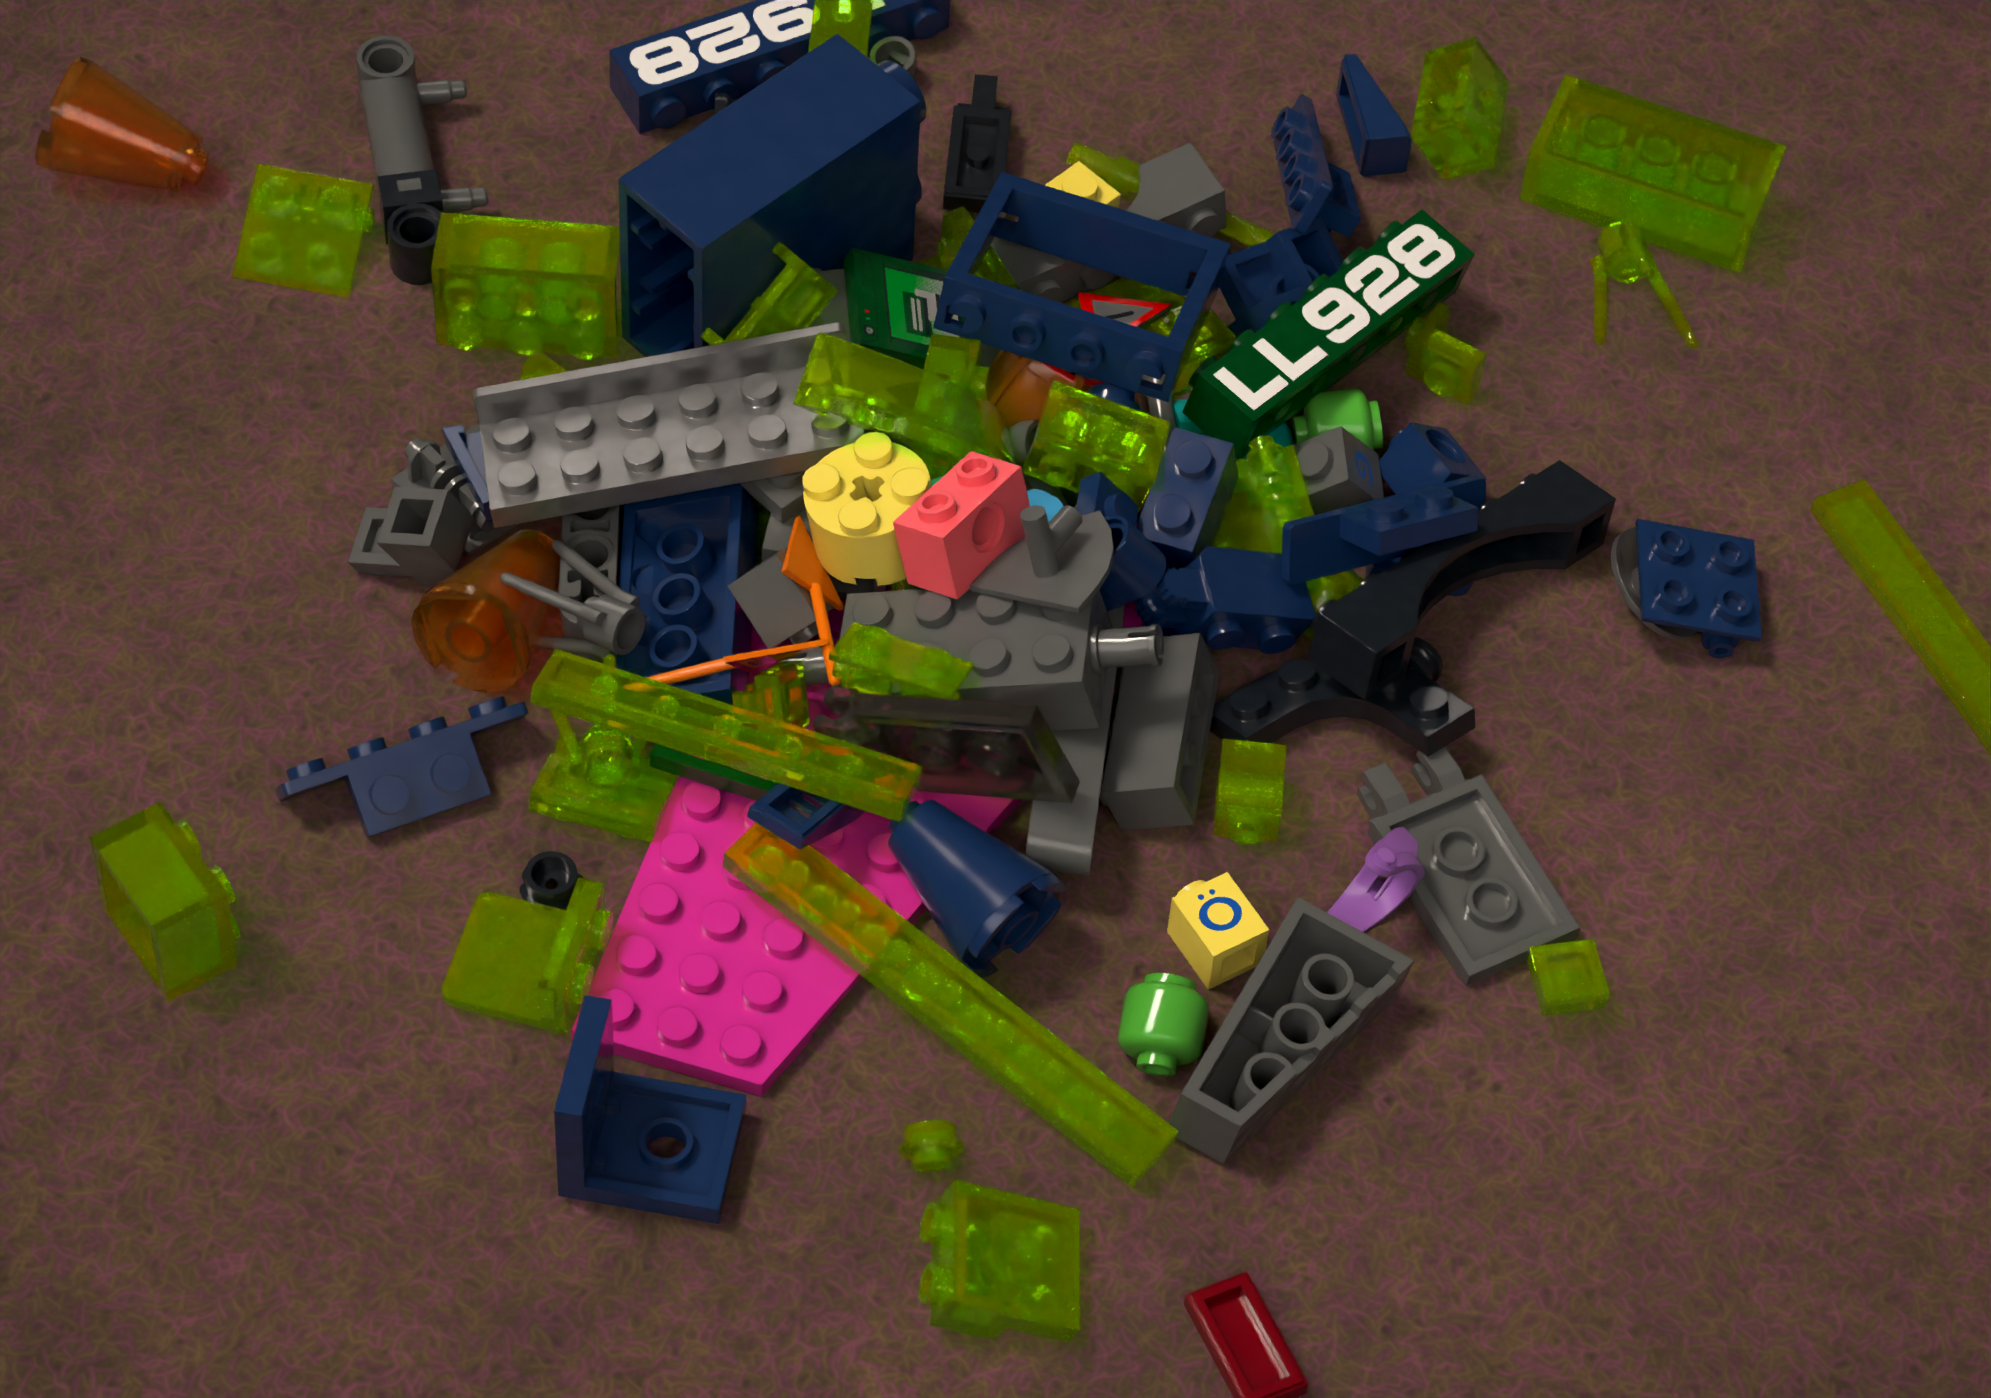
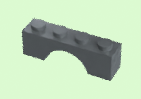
M1191 142L1139 165V191L1135 200L1126 211L1208 237L1213 236L1217 231L1226 227L1225 190ZM998 237L994 238L984 257L985 271L993 282L1060 303L1078 295V292L1083 293L1089 289L1101 288L1113 278L1118 277V275Z

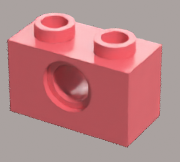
M970 451L893 522L908 584L958 600L970 589L973 581L990 563L1006 549L1025 537L1020 513L1023 509L1029 507L1030 504L1021 466Z

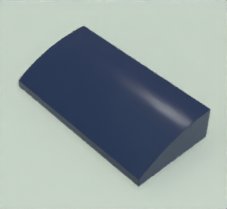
M741 483L625 504L618 587L640 598L638 608L644 613L645 626L642 637L636 647L630 653L623 656L618 654L615 661L612 662L608 708L613 715L645 720L669 721V714L673 706L676 705L720 720L747 717L749 672L739 668L630 695H623L619 690L620 685L625 682L721 659L724 656L751 652L752 623L728 588L730 583L756 566L759 512L747 490L741 486Z

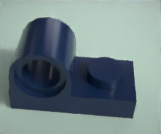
M1102 472L1082 478L1076 509L1081 515L1100 510L1112 531L1114 558L1110 573L1099 589L1106 609L1110 611L1150 593L1164 575L1166 557L1135 528L1138 506L1128 494L1122 492Z

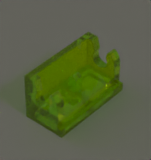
M778 241L771 251L787 263L785 268L760 297L757 296L750 304L752 306L751 309L726 339L720 337L710 327L706 328L701 337L708 344L716 345L808 328L839 290Z

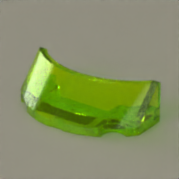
M824 333L817 334L793 402L794 405L819 415L833 413L848 420L849 424L858 428L884 433L893 439L951 464V468L970 451L1016 464L1005 416L1002 411L987 400L946 379L893 357Z

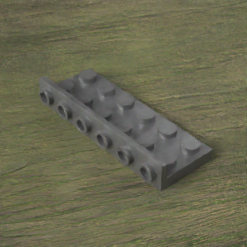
M840 322L480 387L473 391L474 405L480 425L489 507L494 528L806 471L832 451L855 443L861 435L865 434L849 360L844 326Z

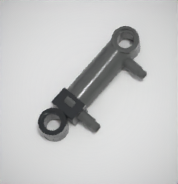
M381 35L370 38L357 51L356 63L359 98L363 105L379 193L384 236L389 247L391 270L403 282L412 285H426L443 277L449 268L447 221L444 214L469 211L474 207L486 206L489 203L488 192L484 187H461L441 190L437 169H434L422 106L450 103L452 100L465 98L467 96L466 82L463 80L450 81L444 79L418 83L415 54L411 45L401 38Z

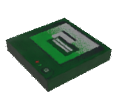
M852 247L843 259L852 356L963 382L972 370L969 339L933 328L944 278L948 271ZM953 315L952 319L961 322H964L965 320L964 317L957 315Z

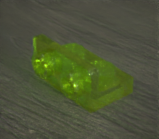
M1053 380L1046 395L1035 438L1025 458L1022 472L1040 479L1051 486L1063 487L1079 493L1082 478L1102 472L1122 492L1130 496L1138 506L1139 512L1156 480L1171 422Z

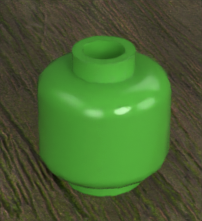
M1351 388L1321 392L1304 407V415L1292 417L1295 445L1342 426L1373 451L1374 449L1383 448L1377 400L1368 401L1367 396L1360 389Z
M1151 973L1144 977V982L1134 984L1127 990L1123 1000L1117 1041L1124 1053L1137 1059L1136 1068L1139 1071L1157 1076L1175 1075L1177 1066L1193 1064L1200 1058L1204 1047L1209 1005L1205 997L1196 992L1197 986L1192 980L1174 974Z

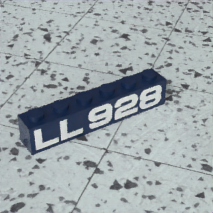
M756 0L609 50L610 88L639 134L656 128H670L678 124L682 119L711 109L715 110V93H727L732 99L741 98L836 34H839L862 54L869 57L873 46L886 37L898 36L908 41L917 38L928 39L933 37L940 30L949 28L950 0Z

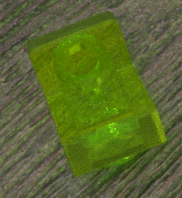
M1439 302L1427 319L1421 316L1418 317L1408 331L1404 342V349L1409 351L1406 374L1425 383L1434 393L1444 397L1451 396L1468 405L1480 390L1487 354L1446 334L1451 307Z

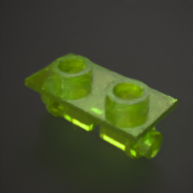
M853 622L830 652L828 658L835 661L832 676L842 679V687L854 689L887 701L892 693L893 682L902 685L899 699L900 706L914 711H918L921 707L944 708L934 718L939 721L944 715L953 719L957 716L963 699V694L957 691L974 668V663L954 657L943 649L925 647L891 635L880 627L865 626Z

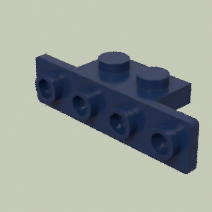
M1301 94L1292 108L1286 106L1282 109L1271 131L1292 229L1304 235L1315 218L1321 217L1329 233L1334 230L1350 238L1361 220L1350 173L1327 162L1313 101L1311 98Z
M1472 475L1288 521L1283 525L1282 580L1294 585L1402 557L1412 548L1419 549L1428 543L1475 532L1478 528V511L1485 504L1486 480Z
M501 696L468 708L471 719L453 726H447L444 716L413 726L408 729L411 740L387 748L384 737L347 749L350 761L326 768L323 758H319L286 770L289 781L275 789L278 800L280 802L345 780L366 838L487 797L491 795L471 736L522 719L529 714L525 701L508 706L505 697Z

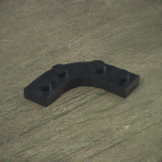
M1293 659L1284 662L1277 670L1263 675L1215 703L1210 732L1246 757H1250L1303 725L1319 719L1350 717L1366 719L1388 729L1429 757L1476 728L1474 707L1433 680L1412 669L1407 668L1406 674L1364 700L1312 661Z

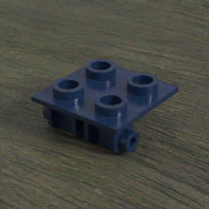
M1643 519L1636 520L1641 621L1703 632L1701 635L1702 646L1708 649L1710 656L1718 659L1731 656L1734 651L1733 648L1738 645L1741 639L1760 642L1762 635L1753 539Z

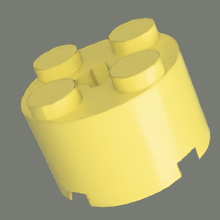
M866 433L861 435L855 443L832 451L816 465L805 471L802 477L804 503L817 557L822 567L830 575L842 582L857 585L855 578H876L877 586L890 585L907 579L893 522L927 492L932 485L929 471L923 460L916 453L900 444L891 442L889 436L884 433Z

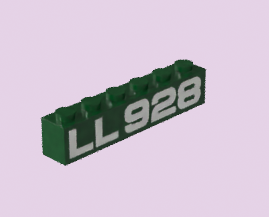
M1423 209L1403 224L1398 220L1393 221L1383 230L1375 244L1368 250L1358 247L1345 259L1339 271L1334 275L1328 277L1326 274H1322L1317 277L1306 289L1302 298L1292 305L1289 301H1285L1275 309L1266 321L1265 326L1257 332H1254L1252 329L1244 331L1233 342L1227 354L1222 358L1216 360L1213 357H1209L1201 363L1189 379L1188 385L1193 389L1182 413L1208 436L1233 443L1236 459L1306 407L1312 398L1321 392L1327 391L1457 291L1475 253Z

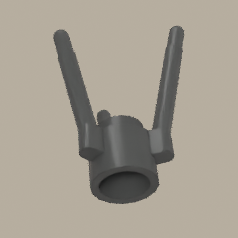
M554 540L552 549L605 595L599 597L592 596L584 603H581L512 573L504 572L501 574L500 581L503 584L577 616L578 629L584 633L586 640L541 635L535 640L536 645L540 648L590 654L613 662L618 654L623 656L630 653L642 637L645 616L643 611L638 608L640 598L619 588L561 540Z

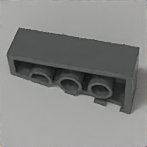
M1297 897L1183 1089L1165 1132L1224 1164L1397 997L1415 960Z

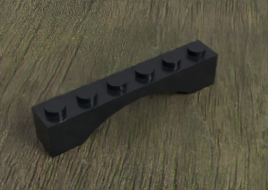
M1561 460L1538 474H1529L1521 481L1518 487L1498 499L1491 498L1478 511L1477 531L1428 543L1419 549L1412 548L1403 555L1399 562L1380 574L1374 573L1369 575L1362 581L1359 587L1338 600L1332 599L1326 602L1319 609L1312 622L1314 635L1308 659L1366 700L1406 674L1417 627L1427 612L1448 594L1474 581L1501 573L1532 569L1568 568L1603 545L1616 498Z

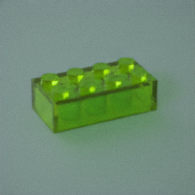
M1565 74L1529 151L1519 200L1741 273L1775 193L1787 146Z

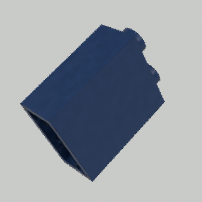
M836 34L618 178L622 338L644 357L785 332L774 309L791 286L792 279L799 273L812 268H820L823 271L844 269L843 259L852 247L912 261L916 204L922 197V186L917 174L920 123L926 117L925 100L913 77L903 67L892 61H882L876 65L839 34Z

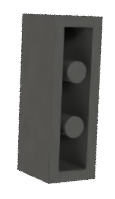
M1200 633L1164 636V655H1162L1163 663L1161 666L1119 667L1117 670L1116 690L1118 701L1115 717H1110L1107 737L1109 750L1106 767L1103 768L1099 799L1103 806L1109 807L1121 829L1138 830L1195 824L1220 674Z

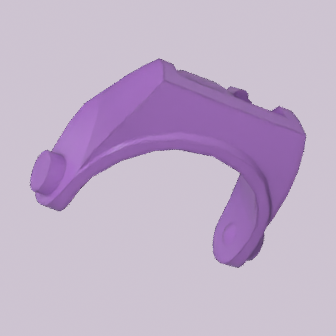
M1398 827L1390 831L1366 854V863L1327 913L1362 932L1369 930L1386 919L1412 894L1420 880L1425 876V868L1417 858L1418 841L1404 827ZM1380 876L1388 877L1385 883L1379 878Z

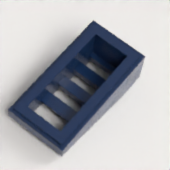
M1356 54L1344 55V59L1341 62L1336 97L1359 174L1366 177L1406 172L1412 143L1407 127Z
M822 747L749 807L747 817L801 850L852 823L867 811L876 779L829 749Z

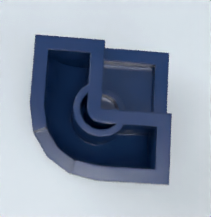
M1321 217L1315 218L1304 235L1290 227L1275 233L1263 243L1227 255L1219 288L1236 319L1224 328L1232 342L1247 329L1257 332L1265 326L1270 315L1285 301H1289L1292 305L1299 301L1310 284L1320 275L1326 274L1328 277H1331L1339 271L1344 261Z

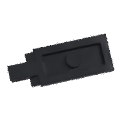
M975 74L972 104L957 103V105H954L944 185L943 209L980 212L1001 172L1006 173L1012 110L1006 107H996L998 76Z

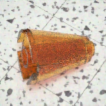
M80 57V61L74 60L62 78L48 110L54 113L50 124V132L41 130L35 154L36 165L51 171L180 193L184 190L187 183L194 186L199 184L210 156L209 153L201 150L203 145V138L96 62L84 57Z
M520 530L426 591L411 618L414 640L425 660L435 669L442 663L449 670L461 674L453 680V683L472 691L487 694L506 691L514 685L529 667L551 605L503 584L500 581V576L504 572H509L556 592L559 585L560 555L552 549L553 540L535 530Z

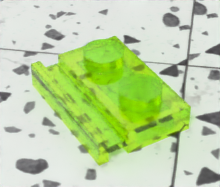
M559 737L554 754L550 753L530 790L529 811L555 817L565 822H574L614 832L623 837L653 842L679 776L650 767V759Z

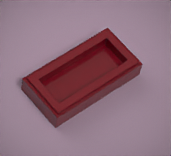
M1247 1271L1185 1295L1184 1306L1233 1398H1296L1307 1393L1308 1382Z

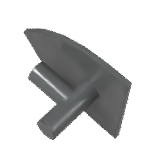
M1034 505L1023 509L1020 513V519L1025 538L1006 549L990 563L970 585V590L1080 613L1097 594L1110 573L1114 558L1111 528L1100 510L1081 515L1074 507L1063 506L1048 523L1044 507Z

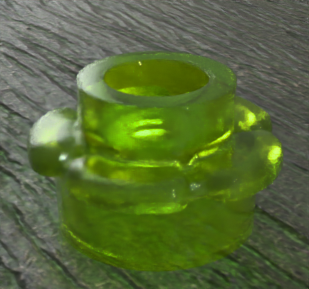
M925 1120L908 1124L903 1128L904 1144L898 1147V1154L905 1160H912V1169L915 1171H943L953 1166L952 1158L957 1157L959 1153L964 1151L965 1144L957 1139V1125L955 1123L945 1120Z

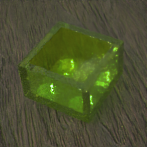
M160 801L89 837L102 908L167 1002L238 965L234 940L240 938L241 934L229 908V904L235 901L234 891L228 878L219 866L216 865L209 869L200 857L202 854L200 843L186 820L182 819L175 822Z

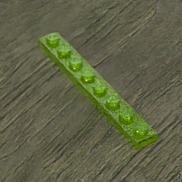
M755 823L724 853L723 868L1134 1188L1174 1145L1178 1130L809 845L799 850L763 826Z

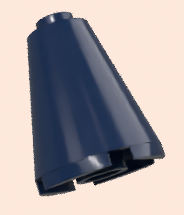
M928 800L922 804H919L917 801L908 803L897 812L889 824V829L892 831L888 841L890 850L961 966L976 979L990 976L998 971L991 960L1002 951L1011 948L1020 954L1029 947L1046 929L1062 905L1053 895L1055 892L1066 893L1067 886L1055 873L935 800Z

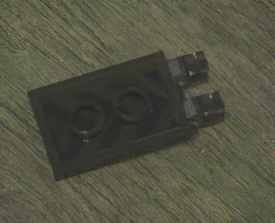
M832 688L826 690L823 700L833 715L843 716L831 719L826 715H816L812 725L822 741L852 745L855 752H867L859 757L852 756L850 753H840L839 756L876 779L875 783L892 779L898 790L1073 803L1080 784V780L1039 707L1033 704L860 694L857 688Z

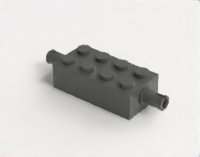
M926 589L847 594L840 639H838L834 646L841 683L838 686H832L830 697L851 742L907 739L896 733V731L921 707L944 708L919 733L925 738L943 737L942 734L967 710L992 712L966 736L994 734L1015 713H1027L1032 720L1020 733L1100 728L1107 668L1143 665L1161 666L1163 663L1162 655H1164L1163 634L1159 624H1151L1145 627L1112 629V623L1100 590L1080 613L973 592L970 589L958 600ZM822 648L780 661L781 679L785 688L830 684ZM879 704L898 706L886 717Z

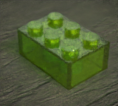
M454 213L440 214L431 266L436 340L438 345H451L460 350H474L476 348L512 350L522 355H533L538 352L568 354L584 360H591L597 357L617 358L622 324L619 226Z

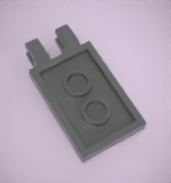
M1443 747L1429 757L1418 750L1416 756L1420 762L1412 766L1411 772L1427 796L1410 803L1405 790L1386 762L1363 772L1362 780L1365 785L1358 788L1357 796L1372 820H1369L1370 828L1368 835L1373 843L1376 844L1393 829L1404 827L1418 841L1417 858L1425 868V876L1420 880L1408 898L1465 987L1577 937L1580 926L1482 774L1465 780L1460 767L1446 747Z

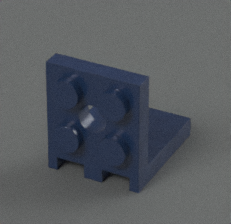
M585 995L554 1110L558 1196L719 1224L746 1112V1095L614 1072L612 1000ZM672 1137L682 1142L685 1148L677 1156L661 1158L652 1154L648 1150V1146L658 1138Z

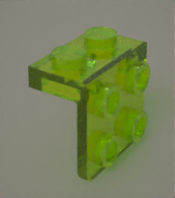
M578 877L566 910L493 892H484L478 895L442 984L443 1001L449 1006L566 1034L577 1004L582 1005L584 996L589 995L594 974V967L591 965L597 950H605L610 938L613 912L605 910L604 883Z

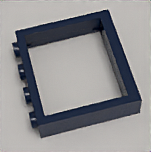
M1001 172L945 275L933 328L1169 403L1218 293L1231 243ZM1006 214L1018 217L1017 222L1005 219ZM998 237L1185 296L1186 299L1169 337L980 278L975 276L994 238ZM1191 272L1197 273L1195 278L1191 277ZM953 315L964 317V322L952 319ZM1166 374L1162 385L1144 380L1145 375L1161 380L1162 375Z

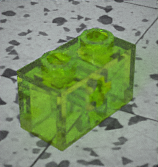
M1477 37L1425 53L1411 139L1443 179L1450 180L1495 167L1509 80Z

